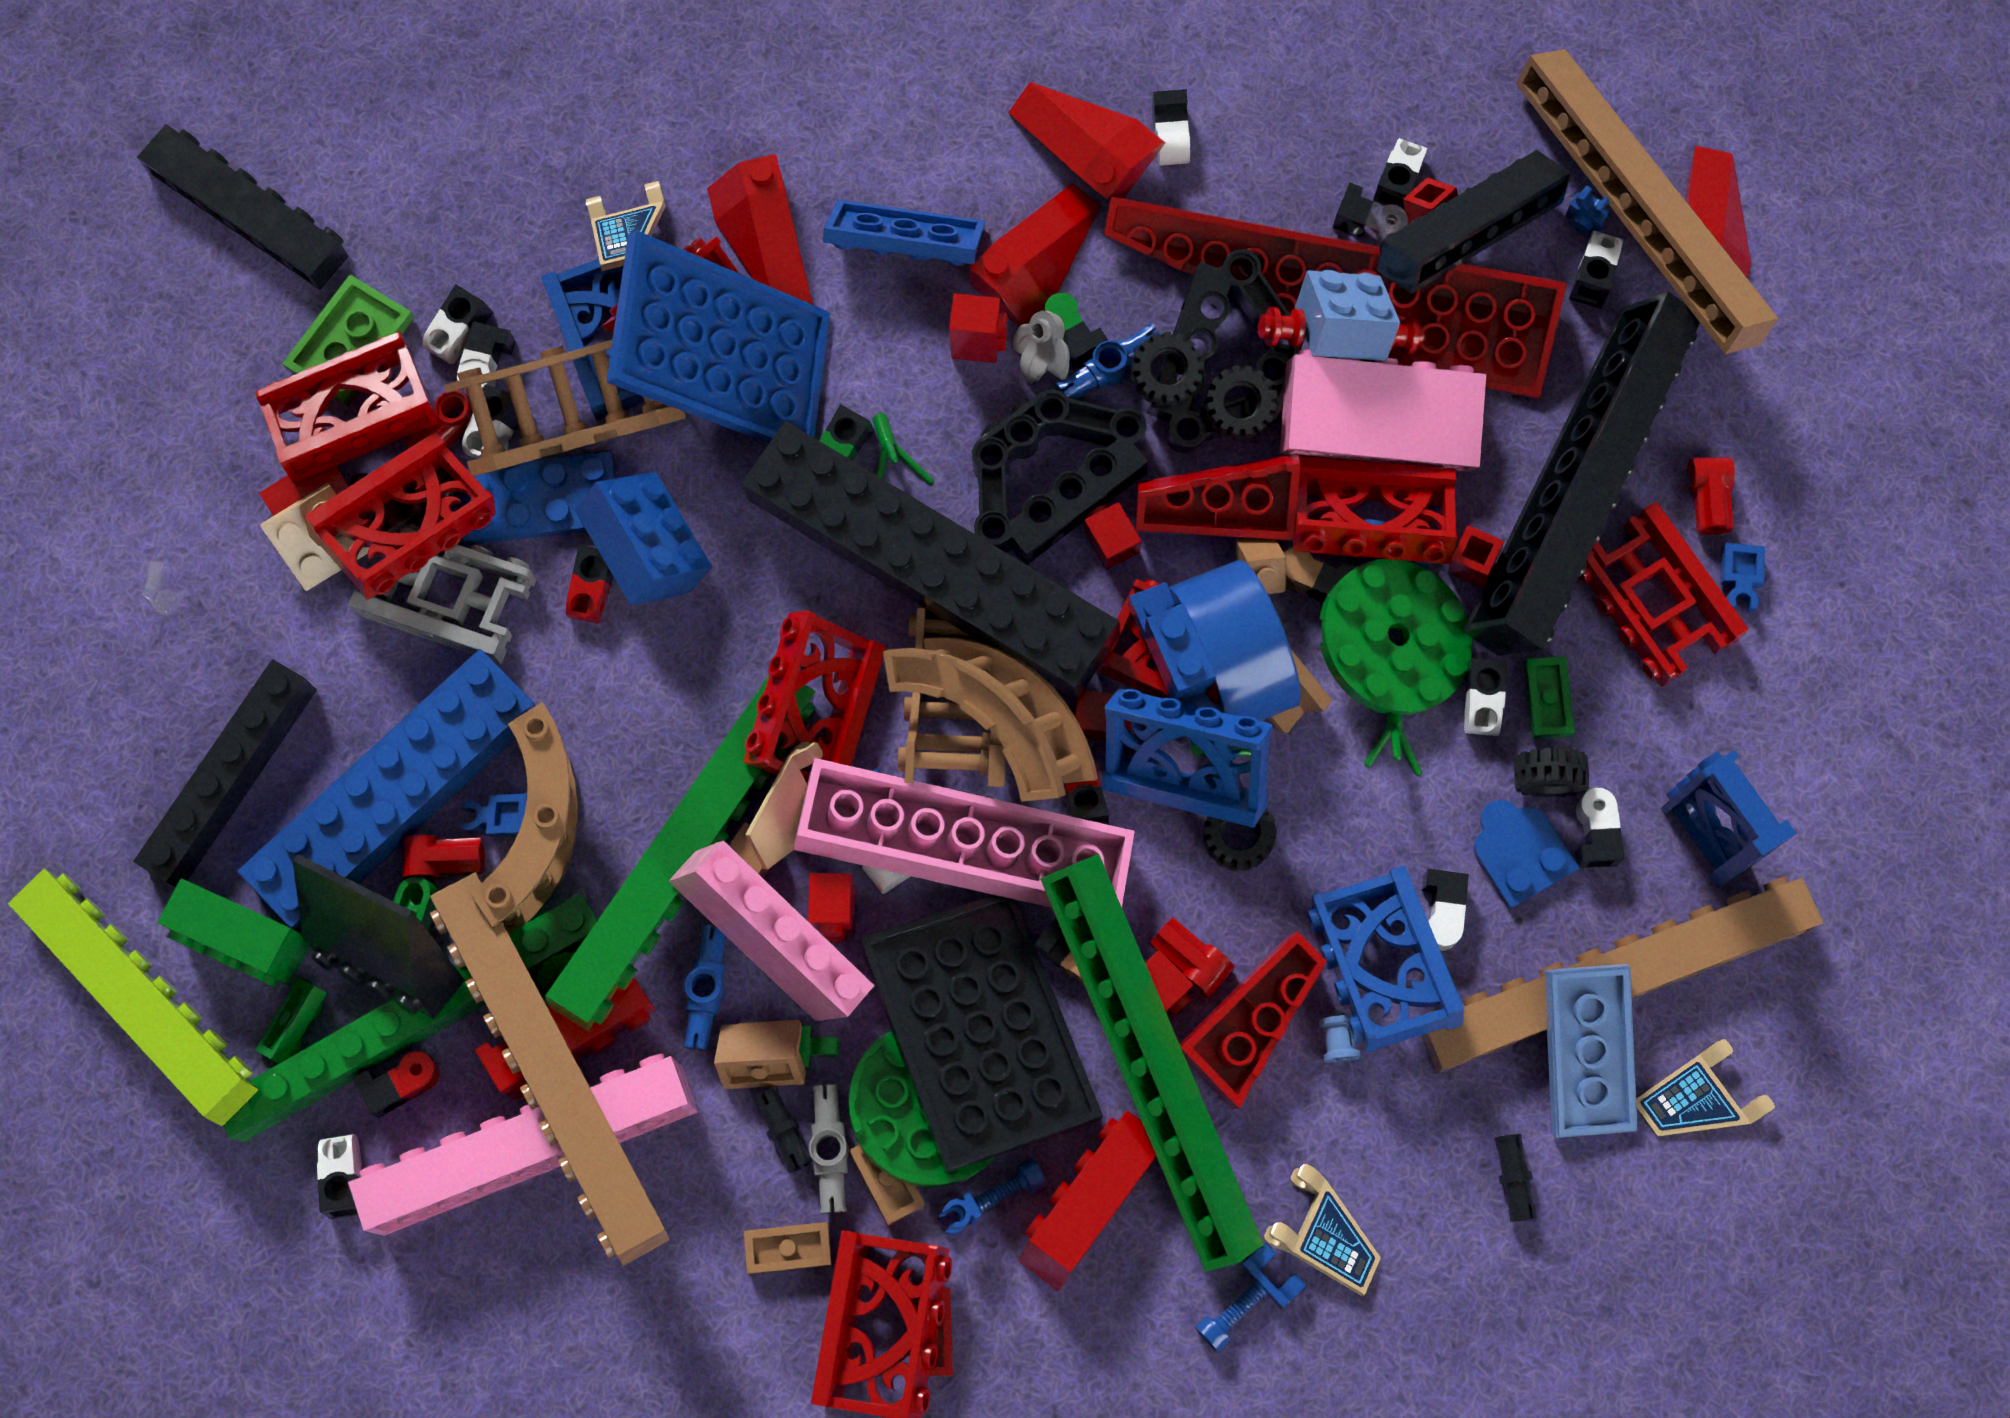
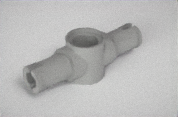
M823 1085L812 1087L815 1124L811 1125L812 1138L809 1144V1151L814 1162V1176H819L820 1214H832V1199H834V1210L836 1213L847 1212L844 1174L848 1173L847 1158L849 1156V1146L845 1139V1124L840 1122L839 1085H827L826 1100ZM829 1138L838 1140L841 1146L838 1156L832 1160L820 1158L818 1151L821 1142Z

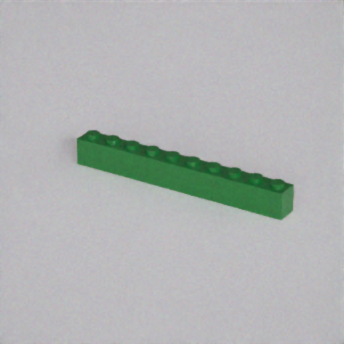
M769 675L545 995L547 1006L586 1031H589L595 1022L601 1025L614 1006L610 999L618 988L625 990L638 971L633 966L640 955L643 953L649 956L661 937L657 931L664 920L672 922L684 904V901L680 899L682 894L668 881L695 851L720 841L726 843L729 835L725 831L733 820L740 823L751 806V802L747 800L755 788L761 791L771 778V773L743 762L746 754L745 742L748 735L753 731L758 714L757 703L765 692ZM806 684L795 693L799 713L805 726L809 723L817 709L816 706L812 705L816 691ZM779 734L774 754L776 757L778 756L783 759L791 747L779 748L784 742L782 734Z
M1094 855L1040 878L1205 1272L1241 1262L1262 1247L1264 1243L1100 855Z
M579 893L508 935L531 978L537 976V970L542 967V962L549 960L553 955H559L565 951L570 953L576 952L598 921V917L590 902L582 893ZM454 964L465 981L472 978L467 966L458 969L457 965ZM465 982L434 1020L420 1012H417L415 1016L403 1010L395 1002V999H392L251 1079L259 1090L223 1127L229 1139L244 1143L350 1083L354 1077L366 1070L371 1071L480 1009L486 1003L483 1000L476 1004Z

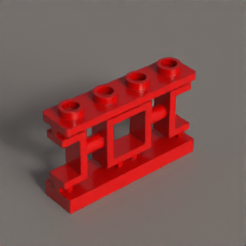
M1656 501L1644 508L1638 516L1630 518L1623 528L1632 539L1630 542L1608 555L1599 542L1593 545L1586 560L1587 567L1578 580L1582 584L1588 583L1596 594L1594 600L1600 612L1604 616L1611 615L1619 627L1617 633L1621 642L1629 649L1634 648L1642 659L1640 666L1645 676L1651 681L1657 680L1659 685L1663 687L1674 678L1681 676L1688 669L1679 656L1680 652L1704 639L1715 655L1723 648H1727L1739 641L1749 629ZM1650 541L1662 559L1644 568L1634 552L1644 547ZM1620 561L1631 578L1622 582L1616 588L1604 570ZM1658 575L1678 604L1653 619L1633 589ZM1696 605L1708 623L1691 633L1679 616ZM1666 625L1677 642L1661 652L1649 634Z

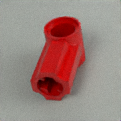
M459 391L442 393L437 398L434 407L440 423L411 434L404 441L405 445L410 448L436 432L445 442V446L449 448L461 434L465 433L473 414L470 401ZM464 408L460 416L453 419L450 418L455 409Z
M1731 457L1690 458L1687 465V473H1691L1692 487H1688V490L1694 494L1696 533L1703 535L1730 533L1733 529L1731 491L1735 481L1733 459Z
M431 835L404 837V880L416 875L432 877V881L439 880L440 876L471 875L475 872L478 875L484 872L485 848L482 838L440 839Z
M1173 917L1159 930L1150 942V946L1156 951L1160 950L1190 981L1202 990L1200 994L1207 999L1211 997L1235 969L1234 964L1220 950L1211 944L1205 945Z

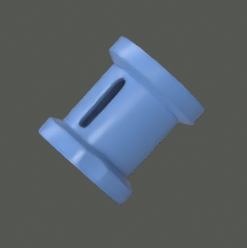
M1352 1015L1331 1016L1320 1019L1319 1027L1324 1029L1327 1053L1323 1055L1324 1062L1333 1063L1361 1058L1360 1050L1355 1048V1041L1348 1024V1019L1352 1018Z

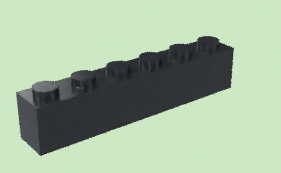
M165 124L137 156L146 171L308 283L321 290L349 257L342 246L344 240L331 228L325 227L322 230L314 225V219L303 209L296 207L295 210H292L286 206L284 198L275 190L268 187L264 191L256 185L257 181L242 168H238L235 171L227 166L229 164L228 161L214 149L210 148L207 152L199 147L200 142L186 130L182 129L180 132H177Z
M1538 150L1522 159H1517L1510 166L1498 173L1491 174L1486 180L1472 188H1467L1462 194L1450 201L1441 203L1436 209L1420 218L1414 219L1402 229L1388 234L1379 247L1380 256L1377 271L1410 294L1414 293L1562 204L1571 172Z
M272 659L133 862L175 888L181 878L188 881L317 689L306 678Z

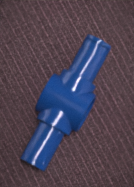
M1149 323L1145 328L1125 341L1119 339L1118 341L1112 340L1100 343L1095 348L1093 357L1082 363L1080 370L1063 381L1058 382L1055 385L1056 389L1063 392L1068 398L1076 400L1093 388L1100 389L1105 385L1113 386L1120 383L1124 379L1126 371L1131 369L1135 353L1142 343L1157 333L1161 335L1160 332L1156 331L1154 333L1153 331L1156 330V327ZM1104 360H1114L1119 365L1115 368H1105L1100 363Z
M702 925L698 960L693 961L692 971L687 975L684 982L685 991L688 995L686 1011L689 1012L683 1048L696 1050L697 1044L699 1051H709L713 1016L718 1015L719 1004L724 999L726 993L723 982L725 965L722 964L726 936L716 926L714 931L712 925ZM708 978L715 980L716 987L710 996L701 998L696 995V986L701 980Z

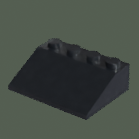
M297 854L292 860L303 939L314 951L311 958L328 971L335 967L345 979L358 986L360 982L365 983L372 993L383 1000H387L389 996L392 997L407 1013L415 1016L417 1012H420L434 1020L465 982V979L413 911Z

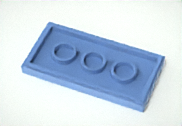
M1627 964L1544 970L1552 1135L1556 1138L1637 1131L1630 966Z

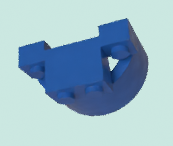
M1236 560L1170 587L1164 582L1129 596L1128 607L1143 641L1146 640L1170 698L1198 707H1212L1219 712L1236 716H1251L1258 719V721L1299 706L1301 700L1300 683L1287 637L1263 584L1246 562ZM1212 685H1215L1219 704L1211 702L1205 694ZM1185 736L1188 746L1191 749V744L1193 741H1191L1189 738Z

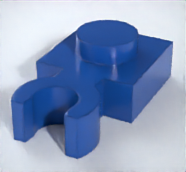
M1586 186L1581 193L1578 192L1569 204L1565 215L1566 218L1570 219V226L1582 234L1592 233L1593 230L1600 232L1610 214L1606 210L1609 199L1606 197L1602 200L1595 198L1591 194L1592 188Z
M1725 543L1721 548L1720 585L1732 586L1731 592L1726 598L1733 608L1736 606V598H1742L1746 601L1747 614H1752L1758 607V595L1752 588L1760 589L1764 584L1765 546Z
M527 793L489 795V804L486 807L476 801L462 803L464 810L469 812L476 811V818L471 823H461L460 828L471 834H478L486 829V834L491 838L517 837L525 814Z

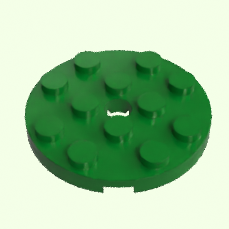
M1374 560L1350 571L1334 585L1327 595L1319 621H1322L1323 642L1320 643L1321 652L1335 681L1358 703L1383 714L1392 712L1406 714V716L1415 715L1432 709L1446 700L1464 680L1467 673V662L1471 659L1472 638L1463 632L1468 618L1455 593L1433 572L1404 560ZM1389 628L1403 630L1402 646H1397L1391 642L1388 636Z
M892 1031L872 1043L855 1069L848 1099L849 1118L854 1136L870 1161L881 1171L896 1180L913 1186L931 1188L945 1187L963 1182L985 1169L995 1157L947 1174L944 1173Z

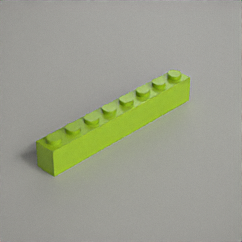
M44 868L7 904L198 1112L206 1119L223 1126L259 1090L249 1079L253 1071L240 1058L234 1056L231 1059L223 1051L228 1045L217 1033L211 1029H208L206 1032L198 1024L203 1019L200 1014L186 1002L180 1005L173 998L178 993L177 990L162 976L159 975L155 978L149 972L153 965L144 955L136 949L132 953L128 950L125 944L129 939L113 924L107 927L100 920L105 915L104 912L90 899L86 898L83 901L77 895L81 890L77 883L65 873L57 877Z

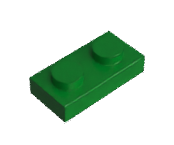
M1566 656L1526 658L1523 664L1532 739L1572 737L1575 734Z
M297 977L255 1050L277 1063H281L295 1055L300 1048L301 1037L310 1021L319 1015L327 992Z

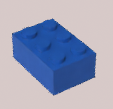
M656 472L595 482L575 508V512L630 606L687 594L699 584L713 567Z

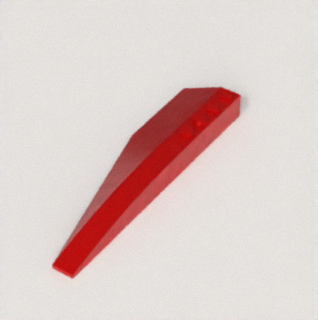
M1111 196L1104 235L1190 275H1193L1199 261L1220 268L1231 252L1239 249L1249 250L1260 260L1261 273L1289 313L1295 309L1307 271L1322 272L1324 270H1333L1338 273H1371L1381 276L1400 324H1402L1405 317L1413 316L1417 318L1419 325H1422L1424 330L1423 343L1420 348L1416 349L1413 355H1403L1400 347H1393L1388 358L1397 359L1398 365L1412 366L1413 362H1432L1436 364V369L1450 370L1451 366L1456 365L1470 366L1474 368L1473 373L1486 374L1485 388L1535 398L1541 397L1567 285L1563 281L1462 263L1410 294L1377 271L1380 256L1379 246ZM1240 265L1230 267L1234 278L1242 281L1248 279V273L1244 267Z

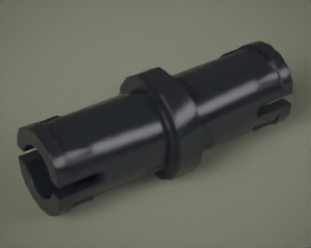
M774 1086L765 1090L764 1095L759 1093L753 1099L757 1103L769 1129L766 1132L768 1139L775 1142L787 1167V1172L790 1174L802 1169V1165L807 1166L813 1161L809 1157L797 1129L800 1126L797 1120L791 1118L778 1092V1087Z
M1522 1134L1495 1137L1502 1175L1498 1176L1500 1185L1505 1187L1510 1222L1536 1219L1537 1214L1530 1185L1533 1175L1532 1171L1527 1169Z

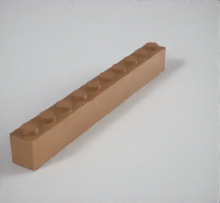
M1566 49L1530 55L1516 85L1603 198L1609 199L1610 207L1722 352L1729 354L1760 346L1779 319Z
M475 872L430 895L436 907V910L430 912V915L439 933L442 935L449 932L454 944L447 948L458 969L467 966L472 978L465 981L476 1004L484 1000L490 1010V1013L483 1016L493 1037L497 1038L503 1035L509 1048L503 1050L502 1054L513 1074L521 1070L527 1084L521 1086L520 1089L531 1110L537 1107L541 1108L546 1120L539 1123V1126L550 1146L559 1143L565 1156L559 1159L558 1162L569 1183L578 1180L584 1194L578 1196L577 1199L588 1220L595 1217L598 1218L604 1231L597 1234V1237L608 1258L617 1255L624 1266L669 1241L670 1238L502 921L493 928L469 892L481 884Z
M1784 876L1764 884L1765 892L1751 896L1749 890L1727 898L1728 906L1714 911L1712 905L1699 908L1688 914L1691 920L1677 925L1675 920L1671 919L1651 928L1653 935L1640 940L1637 933L1623 937L1613 942L1616 949L1602 954L1599 948L1584 952L1576 956L1577 964L1566 968L1627 964L1630 966L1631 994L1633 999L1810 931L1824 922L1803 878L1788 882L1787 877ZM1558 962L1539 970L1540 978L1526 983L1523 976L1500 985L1503 992L1488 997L1486 991H1482L1463 999L1465 1006L1462 1026L1447 1031L1446 1028L1421 1035L1436 1072H1443L1547 1032L1544 970L1564 969L1562 963Z

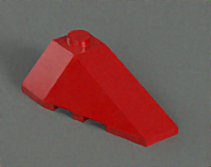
M1029 82L1008 112L1072 171L1107 200H1111V196L1124 199L1166 143L1138 119Z
M1695 146L1684 200L1748 279L1751 259L1733 153Z
M776 154L739 162L707 188L716 225L724 234L753 280L813 305Z
M1072 183L994 242L969 267L970 285L982 296L1000 298L1001 312L1007 313V317L1018 327L1028 324L1036 312L1045 311V304L1048 298L1058 293L1100 209V205Z

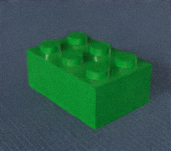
M182 878L157 922L170 930L166 936L167 938L195 952L204 954L234 970L241 971L271 987H275L277 981L290 986L310 947L303 939V935L293 929Z

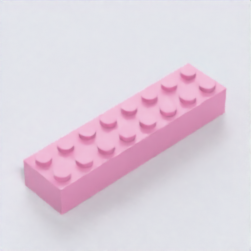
M814 758L793 850L1051 908L1052 906L1040 878L1099 854L1122 907L1135 831L918 781L905 783V778Z
M663 1054L653 1055L639 1062L641 1068L626 1074L624 1069L612 1071L600 1077V1084L590 1087L619 1143L698 1113L683 1067L673 1057L664 1058ZM528 1104L520 1108L521 1115L505 1120L504 1116L489 1119L480 1124L481 1130L467 1136H465L464 1132L454 1133L440 1140L441 1146L427 1152H425L424 1147L416 1148L399 1156L401 1162L386 1168L384 1163H379L359 1171L360 1178L352 1180L348 1184L363 1231L385 1236L560 1167L558 1160L565 1155L559 1143L553 1146L549 1145L540 1128L539 1123L546 1120L541 1108L537 1107L531 1110Z

